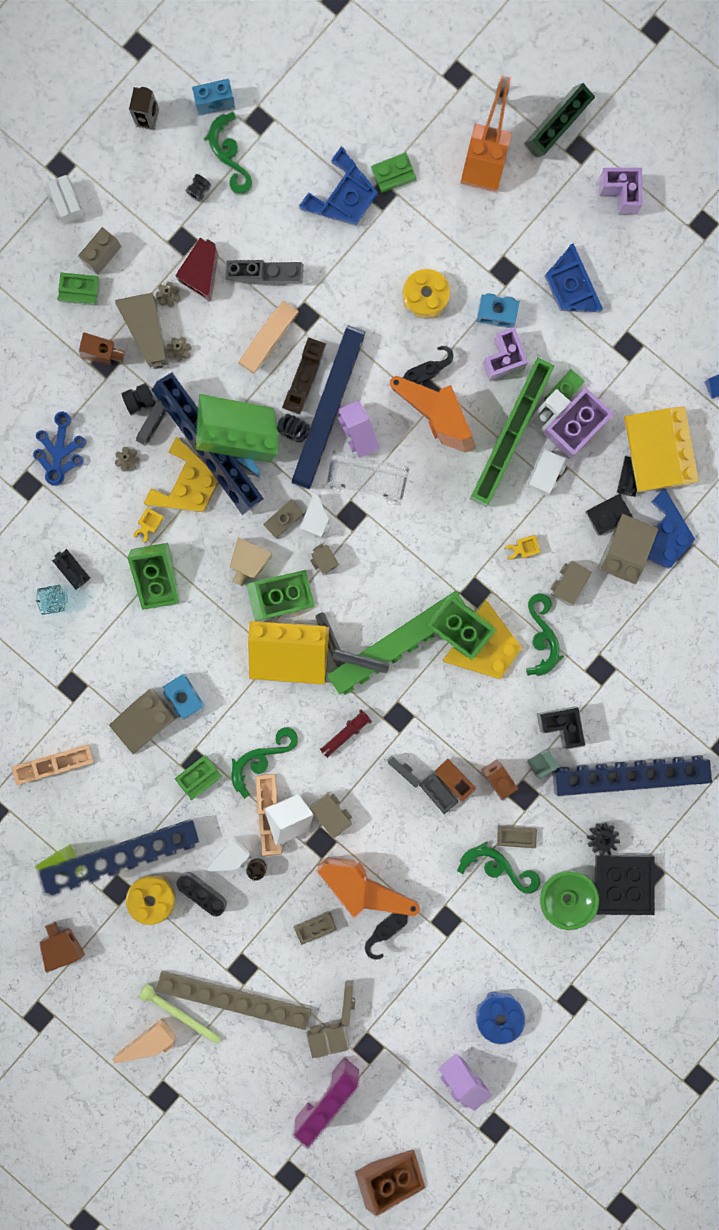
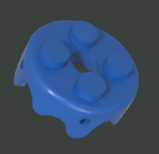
M494 991L488 993L486 998L478 1004L476 1023L481 1035L488 1041L495 1044H508L516 1040L522 1033L525 1026V1014L521 1004L512 995ZM498 1015L506 1017V1021L503 1024L496 1023L495 1019Z

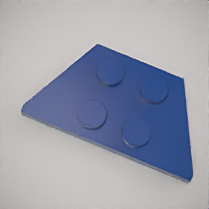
M572 243L546 273L547 283L560 311L602 312L603 307L575 245Z

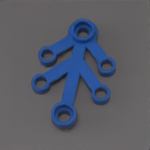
M63 411L58 412L54 417V421L58 425L55 447L49 440L47 432L40 430L36 433V439L45 446L53 457V464L51 465L48 462L46 453L43 450L36 449L33 452L34 459L39 461L46 470V481L53 486L60 485L64 481V474L69 470L83 464V458L78 454L73 455L71 460L61 466L62 459L77 448H83L86 445L85 438L76 436L70 444L64 447L66 428L71 424V417ZM67 418V422L62 424L61 419ZM42 433L45 434V438L43 440L40 439V435ZM78 439L83 440L81 445H77ZM42 452V457L37 458V453ZM79 457L80 462L75 464L74 459ZM57 473L58 478L53 480V474Z

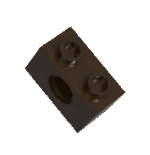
M134 87L129 106L136 127L155 130L159 107L154 93L147 87Z

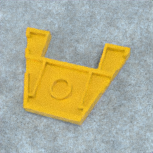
M175 437L169 454L186 461L170 496H166L151 488L144 504L147 506L204 513L218 481L206 464L179 438Z
M485 600L477 613L495 627L496 632L472 660L454 647H451L442 661L501 679L522 647L489 602Z

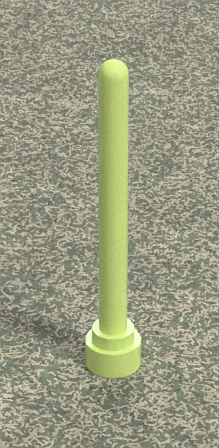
M149 984L145 985L138 998L144 1002L145 1000L148 1002L152 1001L216 1044L220 1042L218 1035L156 995L152 986Z

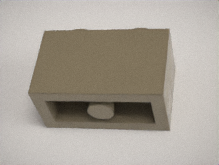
M102 227L78 257L85 266L98 275L119 251L121 245L117 238Z
M570 561L562 566L559 572L562 575L559 580L553 582L550 588L552 590L550 595L569 606H573L592 571L574 561Z
M327 792L314 802L309 809L334 839L352 825L350 820L352 816L346 809L342 810L338 805L340 801L335 794L330 795Z

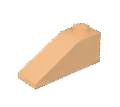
M161 1018L119 1051L112 1061L120 1063L158 1055L162 1051L167 1052L174 1046L173 1042L176 1035Z

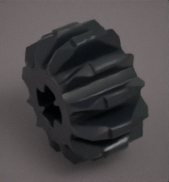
M283 414L278 421L277 431L282 436L298 443L304 442L305 438H307L310 426L294 415Z
M603 822L602 827L596 823V830L593 828L589 829L593 834L586 836L587 839L591 840L587 845L593 847L592 852L597 853L599 851L600 856H604L605 851L608 855H611V848L615 851L618 849L614 844L620 843V840L616 838L619 836V832L614 831L615 827L612 825L608 827V824ZM603 835L607 837V839H605L606 842L604 843L600 841V839L602 840L601 836Z

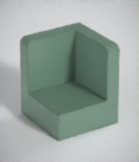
M547 749L527 761L538 779L559 768L552 754Z

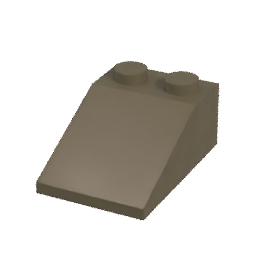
M622 513L598 565L599 569L636 585L645 567L658 528Z
M152 688L135 700L109 726L129 751L135 754L178 717L155 689Z

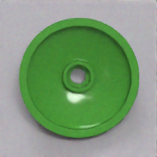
M562 871L554 874L545 882L540 894V906L546 919L555 927L563 930H577L586 926L595 917L599 906V897L596 887L585 875L575 871ZM570 895V899L565 901L564 896Z

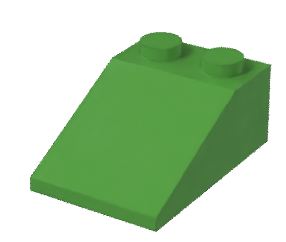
M162 543L131 549L127 558L142 610L178 604L180 601L169 544Z
M306 570L246 584L255 621L315 607Z
M452 595L448 597L426 624L427 627L471 660L496 632L495 627L489 621Z

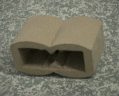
M340 1020L331 1021L328 1026L324 1027L314 1025L307 1031L312 1058H319L350 1049L346 1026L342 1025Z

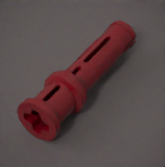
M362 709L359 710V714L352 720H348L347 726L320 748V751L324 753L329 748L324 754L329 758L354 734H359L360 730L368 723L371 724L372 720Z

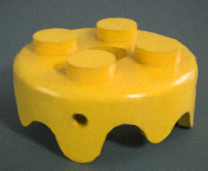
M420 269L412 273L405 281L403 304L405 309L410 310L417 318H437L448 305L450 286L440 272L433 269ZM422 289H430L432 291L431 296L424 297L421 294Z
M145 875L136 880L129 888L126 895V907L131 917L143 925H156L167 919L174 910L176 893L166 877L161 875ZM146 896H153L155 904L152 906L147 905L145 902Z

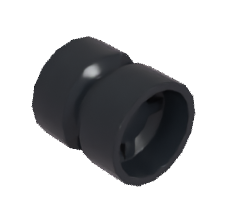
M147 383L136 386V390L129 389L121 393L131 416L140 413L142 408L147 410L156 404Z

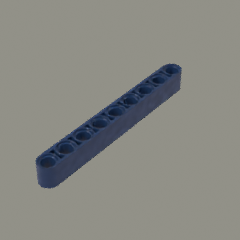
M347 325L291 484L309 490L312 486L366 333L364 330Z

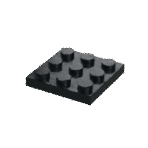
M595 855V887L599 897L596 915H655V857L653 855Z

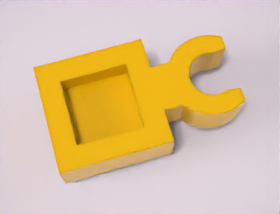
M147 507L138 521V524L142 527L134 532L133 537L137 538L139 534L143 533L144 539L142 542L146 543L149 540V532L156 533L165 517Z
M535 534L516 540L517 546L507 545L504 548L505 550H513V555L508 556V560L514 559L518 554L523 559L541 553Z

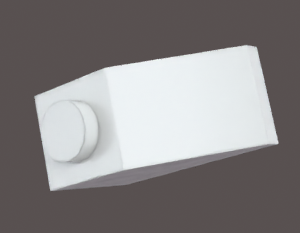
M556 389L531 416L528 423L542 434L571 401Z
M313 493L300 530L323 538V535L328 534L331 525L328 524L329 519L318 495Z
M234 837L206 869L208 871L237 870L240 866L244 868L251 860L249 858L251 851Z

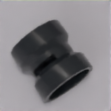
M195 174L192 179L193 183L188 185L185 191L190 197L201 202L205 191L210 189L211 183L203 176Z

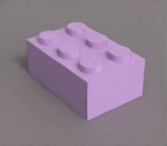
M585 388L545 429L543 434L571 459L614 413L589 389Z

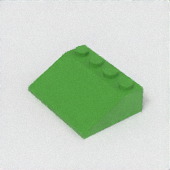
M200 394L196 450L271 462L278 455V432L274 408Z

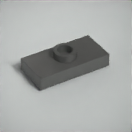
M391 755L387 760L388 764L417 788L421 781L411 773L413 769L405 762L401 764Z
M434 772L419 785L443 814L447 813L458 803L457 799Z

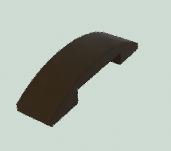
M308 337L302 352L301 361L282 409L301 414L318 372L326 343Z

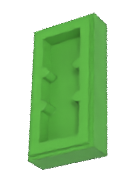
M570 369L545 396V399L558 389L569 400L585 381Z

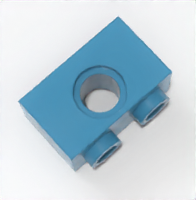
M229 78L192 87L199 116L235 108Z
M492 293L482 294L476 322L513 328L516 324L520 301L515 300L513 297L500 298ZM498 306L503 312L496 313L493 308Z
M186 674L180 675L163 686L165 690L163 694L168 701L173 702L175 706L173 710L179 718L186 719L205 707ZM180 692H184L187 695L185 703H181L178 700Z

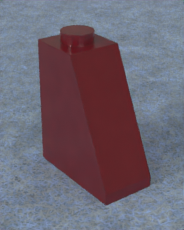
M199 238L175 275L178 282L209 302L212 299L218 260L216 245L209 239L205 241Z

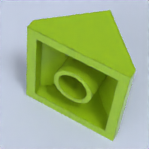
M68 845L36 864L35 869L40 870L75 858L77 855L71 845ZM79 866L76 869V875L83 871V866ZM62 872L58 874L67 877L66 873Z

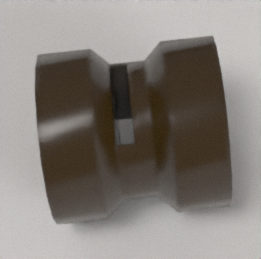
M260 858L251 860L246 869L247 876L254 881L262 879L267 871L266 862Z

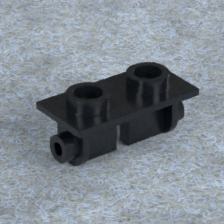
M625 456L616 493L635 497L637 487L632 459L629 456Z
M68 549L62 553L58 552L55 554V559L52 562L75 590L91 579Z

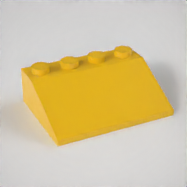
M685 406L624 416L637 492L684 487L699 482Z
M250 621L248 636L249 679L325 685L330 627Z

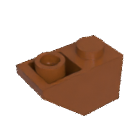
M448 758L434 771L462 802L476 790V787Z

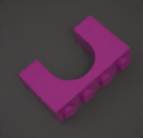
M344 1057L332 1071L330 1085L319 1102L314 1107L307 1102L295 1117L293 1137L307 1149L310 1148L359 1087V1069Z

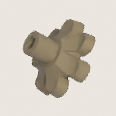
M167 282L166 286L161 284L158 286L160 292H156L155 297L160 299V305L164 306L168 303L169 307H173V301L178 302L180 300V296L177 294L180 292L179 288L172 287L173 284L171 282Z
M175 337L172 338V344H167L166 349L170 351L168 354L169 358L173 359L176 357L177 362H182L183 356L189 358L190 353L187 350H191L192 347L188 343L185 344L186 339L184 337H181L179 340Z
M123 447L122 453L116 452L115 456L118 459L115 461V465L117 467L121 466L123 472H126L128 467L131 471H134L136 469L134 463L140 462V458L135 456L137 451L135 449L129 451L128 447Z

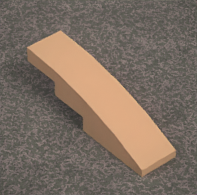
M282 301L251 342L238 364L255 374L274 351L276 344L286 333L288 326L298 316L299 311Z
M88 744L12 766L11 768L16 785H20L94 762Z
M275 774L256 776L262 856L282 855L281 844L275 845L265 808L278 803Z

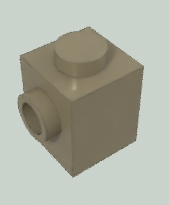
M320 544L313 549L314 552L311 554L313 559L310 561L315 570L319 568L324 575L340 566L328 545L323 546V544Z

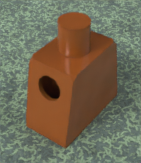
M83 332L79 347L81 359L111 365L112 360L123 362L125 351L115 349L113 341Z
M497 759L481 769L500 800L518 790L504 766Z
M56 921L45 926L48 936L40 941V949L46 973L78 961L85 955L70 928L59 931Z

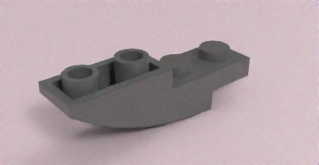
M227 260L225 279L239 283L269 286L303 283L304 264L302 262Z

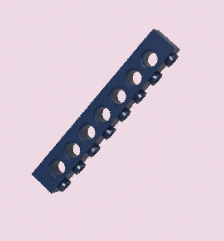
M171 372L156 381L152 392L240 513L244 515L256 507L264 498L233 456L196 450L198 407L175 375Z
M703 755L691 756L692 759L684 760V757H674L672 761L666 762L665 759H653V763H646V760L634 761V764L627 765L626 762H616L615 766H607L606 763L596 764L595 768H588V765L576 766L577 769L569 770V767H559L557 771H552L554 794L556 796L709 784L712 783L711 764L709 759L703 758ZM691 765L693 771L690 775H687L685 770L687 766ZM672 767L674 772L672 776L667 777L666 770ZM653 769L654 776L649 779L647 771ZM634 770L635 778L629 780L627 777L628 772ZM611 772H615L616 779L610 782L608 775ZM595 773L597 781L590 783L589 776ZM573 775L578 777V782L575 785H571L569 782L570 777Z
M188 819L37 871L44 895L49 894V897L61 894L62 889L68 887L69 890L79 888L82 882L89 881V883L101 880L100 876L108 874V877L120 873V869L126 867L128 870L137 868L139 863L143 861L151 863L157 861L158 856L165 854L168 857L177 854L176 850L192 849L196 843H199L193 820ZM176 833L181 835V841L178 844L172 842V837ZM156 840L163 842L160 850H154L153 848ZM138 846L144 848V853L140 857H136L134 854V850ZM118 853H124L125 860L122 863H116L115 856ZM99 859L106 861V866L102 870H97L95 867ZM79 866L86 867L87 872L84 876L79 877L76 875V869ZM59 873H66L67 880L64 883L56 882V876Z

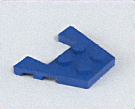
M341 146L331 162L346 172V174L325 203L308 192L299 205V209L356 226L377 197V191Z
M662 489L651 502L666 516L656 526L658 531L647 560L669 569L695 541V538L666 489Z

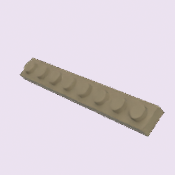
M161 971L156 992L302 1030H306L311 1011L309 1008L166 971Z

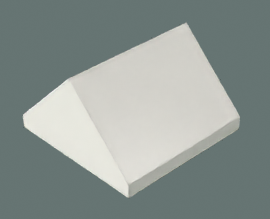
M299 794L265 808L275 845L282 844L310 830L314 814Z

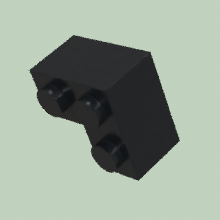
M573 706L537 713L540 732L559 731L562 748L571 749L586 746L578 707Z

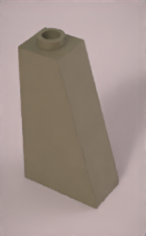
M153 293L115 300L117 308L149 367L160 369L164 365L169 364L156 298Z

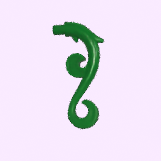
M233 111L226 115L223 113L212 122L204 141L209 140L213 153L221 162L244 175L246 182L243 185L236 183V178L238 177L236 173L231 176L229 181L230 189L234 193L242 195L250 190L252 179L243 167L231 159L238 153L237 142L232 138L225 139L222 142V147L228 148L227 151H223L218 143L220 130L224 132V127L229 125L228 122L237 119Z
M543 593L533 595L528 601L530 614L544 631L534 635L532 645L538 651L545 650L548 644H544L543 640L547 639L550 643L551 651L546 661L542 659L539 665L526 668L527 676L545 675L552 671L557 663L564 658V655H559V643L553 630L534 610L536 602H542L544 605V609L540 614L544 615L550 610L552 606L551 600Z
M284 727L277 731L276 744L280 745L281 738L288 736L291 743L287 747L258 748L245 753L237 761L232 758V784L236 792H240L244 799L250 795L245 788L244 780L246 776H242L245 765L250 760L257 758L259 763L251 762V770L257 774L263 773L268 767V760L265 755L285 753L296 747L298 736L293 729Z
M487 841L466 851L459 861L461 863L457 872L464 874L467 866H470L472 862L478 861L477 857L488 856L498 862L496 867H493L492 860L485 864L484 870L488 876L497 878L505 870L516 888L525 894L535 892L540 885L538 874L535 871L526 870L519 877L520 879L529 877L531 884L528 887L522 886L508 860L497 850L486 847Z

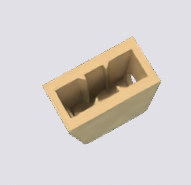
M238 537L230 563V568L237 571L232 582L243 586L247 576L256 580L273 554Z

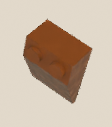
M414 1150L371 1162L355 1171L365 1208L376 1217L425 1188Z

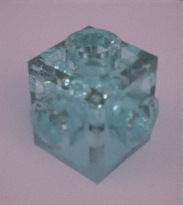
M61 585L47 586L37 589L36 602L42 615L65 611V603H68V596L66 592H63Z

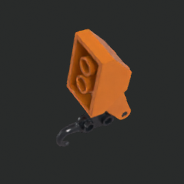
M439 346L437 350H445L448 353L446 359L442 361H427L407 370L404 377L394 376L390 380V386L394 392L429 420L428 423L435 439L439 438L441 444L466 453L476 449V446L452 386H447L437 392L419 385L436 377L443 368L450 365L453 361L454 354L451 348Z
M327 857L318 864V874L353 918L360 914L363 908L391 912L388 917L376 926L364 947L365 953L369 958L374 960L383 958L384 954H373L371 947L375 943L390 939L406 926L408 917L419 913V903L367 878V871L360 862L357 864L354 860Z

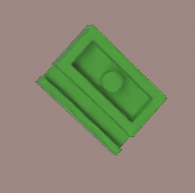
M406 152L371 166L381 194L416 180V175Z
M60 272L59 296L57 300L59 302L97 306L96 301L100 278L92 275Z
M205 754L174 779L192 801L219 780L222 775Z

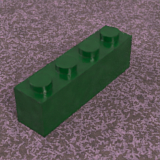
M584 83L574 86L533 132L524 145L536 158L545 155L595 98L593 93Z

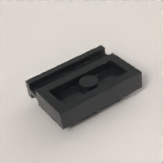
M620 493L585 511L598 536L616 527L622 513L633 518Z

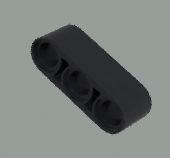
M185 872L178 878L176 886L181 893L210 915L217 917L223 914L227 901L221 894L191 872ZM188 878L191 881V886H184L182 879ZM204 890L207 895L206 898H200L197 891ZM213 902H219L222 905V909H214Z

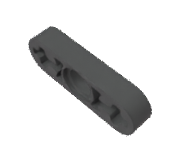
M157 400L136 437V441L144 446L150 442L167 413L159 400Z

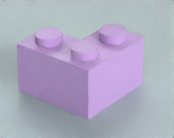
M603 168L599 176V196H618V214H638L641 209L642 168Z
M515 327L497 333L494 341L499 353L486 357L483 362L489 381L525 369L528 364Z
M358 400L339 408L340 417H337L346 437L351 439L348 444L352 453L356 452L358 457L361 458L380 450L370 419L360 401Z
M458 1054L453 1055L439 1068L442 1074L441 1080L447 1087L450 1086L452 1089V1097L456 1102H461L465 1108L469 1107L475 1111L492 1096L483 1081L473 1074L465 1060Z

